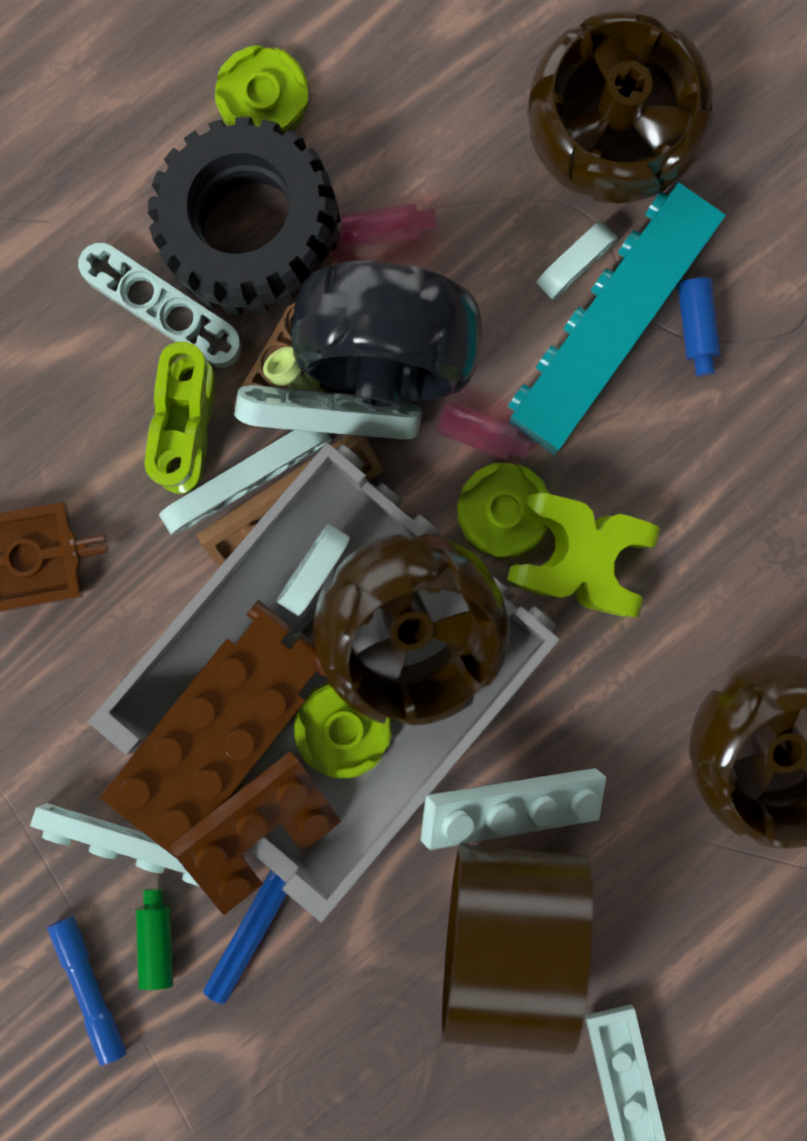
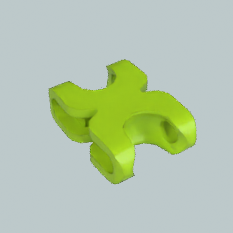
M186 341L169 344L163 349L159 357L154 389L155 415L149 426L145 454V470L148 476L171 493L177 495L188 494L200 486L203 479L208 443L207 425L212 415L216 387L214 369L206 360L202 351L194 344ZM185 355L187 356V357L180 358V359H178L176 362H174L178 357L185 356ZM193 370L192 378L182 381L183 375ZM181 457L180 467L174 473H169L171 461L174 458Z
M546 493L528 495L525 512L529 518L535 519L550 528L555 537V551L550 560L541 566L531 564L512 565L508 573L507 583L512 587L544 597L563 598L575 593L576 600L585 608L622 617H640L643 599L641 595L620 586L614 575V561L619 552L628 546L634 548L656 547L661 533L660 527L624 514L606 515L594 519L593 511L583 502Z

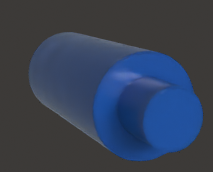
M705 277L684 280L677 285L686 360L694 361L696 376L715 374L713 358L721 355L713 282L711 278Z

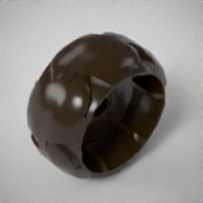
M629 10L604 12L585 19L578 27L568 29L550 45L541 58L530 89L527 106L530 139L540 161L549 173L564 187L575 193L592 196L597 202L613 204L631 203L645 200L665 191L690 169L702 150L712 126L714 115L712 111L713 87L706 63L694 43L682 31L673 30L670 32L657 17L643 12ZM596 61L606 80L598 104V112L575 115L564 119L565 101L563 95L569 80L573 75L579 76L585 72L589 62ZM647 68L660 76L671 89L677 101L674 107L645 106L652 90V77ZM634 126L640 136L654 149L651 156L636 162L626 163L600 158L602 151L595 147L604 136L607 128L623 131Z
M394 534L379 538L362 546L350 554L338 566L330 590L322 588L319 595L313 622V638L321 667L329 685L350 708L377 723L385 724L387 718H391L407 725L415 726L435 723L456 715L473 703L474 696L481 688L490 685L495 680L507 657L510 641V622L501 590L488 568L475 554L452 540L434 534H422L414 537L412 540L406 536ZM425 590L427 593L436 594L441 590H448L459 593L463 596L468 611L433 622L418 591ZM378 609L389 637L368 646L355 655L352 646L353 641L361 626L369 624L374 618V612ZM432 637L447 644L430 658L412 665L403 666L406 651H414L424 647Z
M788 655L764 658L749 663L735 671L720 692L711 690L695 715L690 732L689 757L692 763V777L711 813L720 823L741 837L745 834L763 846L778 849H793L807 846V775L804 777L805 780L789 788L764 792L775 771L778 773H791L803 767L807 772V740L795 725L800 710L807 709V659L798 656ZM751 738L761 754L736 759L742 746Z

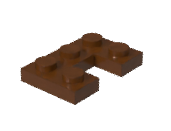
M290 751L168 847L219 911L226 915L263 885L259 877L241 856L244 852L280 824L298 848L304 852L341 823V820L299 760Z

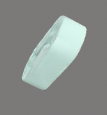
M599 221L563 253L540 276L536 284L552 300H555L613 246L618 237L602 221Z
M330 523L327 524L286 583L277 599V603L299 616L308 606L340 558L350 537Z

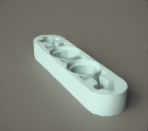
M94 243L82 251L79 257L78 268L83 278L94 289L174 342L186 341L191 343L190 341L200 333L203 321L206 319L210 322L204 326L206 332L217 339L223 337L224 334L229 335L227 343L231 347L227 354L219 351L213 356L211 355L213 348L210 343L198 335L194 345L202 351L210 365L216 368H226L233 365L239 359L242 352V342L237 331L229 323L111 245ZM107 256L110 257L108 260L110 266L115 272L123 276L119 284H117L114 278L104 272H100L94 277L96 271L91 265L95 259L104 261ZM126 268L131 269L130 271H128V272L125 274ZM137 281L150 282L154 287L152 299L143 305H136L128 298L130 286ZM118 285L117 291H113L112 289ZM178 306L187 307L193 312L191 326L183 331H175L167 323L169 312Z
M248 385L238 389L234 416L243 423L258 427L412 439L418 435L423 411L419 406L409 401H400L397 409L381 410L357 404L354 401L355 395Z
M293 430L162 510L159 516L171 536L180 534L322 449L326 443H330L332 438L329 433Z

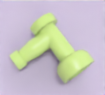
M282 347L267 358L263 367V373L273 384L277 386L287 385L290 389L324 392L319 387L321 384L319 381L306 373L304 375L301 373L302 370L293 356L292 347Z

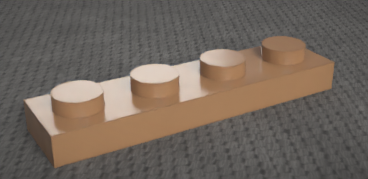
M347 435L332 445L335 450H338L341 445L346 446L365 463L360 471L366 475L367 482L385 471L365 436ZM311 460L196 534L202 546L219 568Z

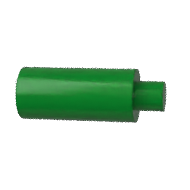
M162 888L143 889V906L135 908L138 989H167L174 986L171 906L163 905Z

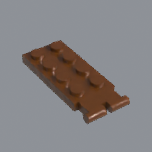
M257 600L246 615L253 622L238 641L234 644L226 638L99 796V799L172 856L174 854L168 846L225 803L305 702L298 693L313 674L317 671L323 677L325 676L315 645L302 634L290 649L282 644L281 640L292 626L260 600Z

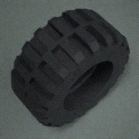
M236 117L235 125L226 126L223 119L209 123L210 131L199 136L197 131L194 130L184 137L187 145L180 152L172 148L164 158L168 165L166 172H156L151 186L158 194V197L152 196L148 199V215L154 222L149 227L152 240L160 250L159 255L180 284L190 294L194 293L201 303L213 309L221 305L226 313L241 315L243 307H249L254 316L268 314V305L276 302L284 309L295 303L291 295L302 287L304 281L312 273L332 264L333 261L329 251L338 249L340 233L337 224L341 222L330 178L324 169L320 157L313 148L306 147L303 137L293 130H288L283 134L277 122L264 119L261 122V126H255L252 117ZM260 183L273 186L284 192L289 202L286 221L280 232L263 247L247 253L231 254L213 249L207 243L204 236L207 216L214 203L227 191L244 184Z

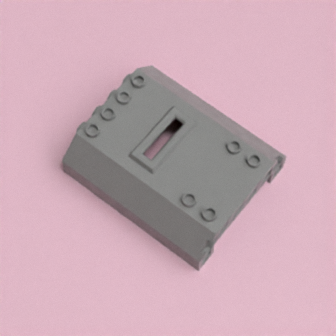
M326 443L88 720V723L125 755L134 753L226 638L234 644L238 641L253 622L246 614L257 600H260L292 626L281 640V643L290 649L301 634L305 636L302 631L315 616L316 605L322 588L330 590L338 566L350 554L374 540L389 535L399 534L412 540L414 537L422 534L438 535L440 532L421 515L417 514L412 520L398 507L403 502L402 499L386 485L380 483L377 488H374L368 483L366 475L360 471L365 463L350 449L341 445L338 450H335L330 444ZM330 523L348 535L350 540L308 606L297 616L277 603V599L318 535ZM494 577L493 579L503 594L505 606L509 613V648L504 665L498 676L490 685L478 691L470 706L447 719L426 725L410 726L391 719L392 737L385 753L381 756L382 759L373 769L358 777L342 779L326 776L324 773L313 769L304 761L294 738L293 722L296 716L295 713L228 799L291 751L299 760L339 817L341 823L304 852L298 848L281 824L248 850L286 882L282 890L319 922L322 923L424 802L426 795H429L560 640L551 632L556 624L534 606L529 612L522 607L516 608L509 602L514 594ZM425 590L418 591L433 622L468 611L467 604L459 593L448 590H441L436 594L427 593ZM378 609L374 612L372 621L367 625L361 626L353 641V649L358 653L368 646L389 637ZM432 637L424 647L414 651H406L403 666L428 659L442 650L447 644ZM316 671L298 695L305 699L311 690L328 682L326 676L323 677Z

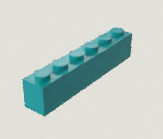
M679 182L669 196L664 192L658 194L645 213V216L651 219L650 223L642 234L633 229L617 252L624 258L615 272L606 267L590 290V292L597 296L587 311L578 306L562 329L569 334L560 349L551 344L535 367V369L542 373L532 388L524 383L507 406L514 411L508 424L553 456L562 447L726 216Z

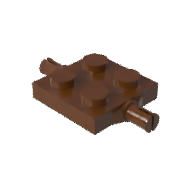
M65 502L0 513V613L82 598L83 593L79 576L81 558L104 553L108 554V545L102 544L108 543L106 535L102 533L101 535L77 539L71 529L68 506Z

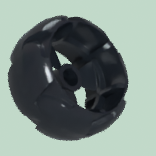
M350 261L320 268L304 281L295 300L290 335L293 356L304 373L327 386L355 394L354 401L359 405L373 409L392 410L399 407L400 401L435 400L460 392L469 383L479 360L482 321L478 303L473 295L466 288L443 275L399 263Z

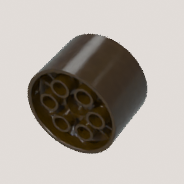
M472 844L458 845L451 888L441 1014V1039L443 1043L573 1055L576 1052L585 1017L592 950V877L590 863L586 855Z

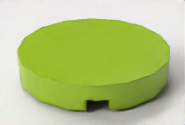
M262 45L249 46L233 53L219 70L218 81L215 86V103L227 126L235 125L236 117H252L255 126H261L262 120L267 119L279 123L283 134H285L288 130H294L303 120L309 104L308 83L300 64L286 51L275 48V50L263 48Z
M492 463L476 471L463 485L457 503L458 524L466 540L478 551L496 558L517 557L533 549L546 535L549 527L535 519L529 518L525 512L528 495L549 494L543 480L529 468L512 463Z
M328 682L311 690L305 697V702L297 710L293 722L295 743L304 761L318 772L336 779L358 777L373 769L382 759L381 756L385 753L386 747L389 746L392 737L391 718H387L385 724L365 718L350 708L334 692Z

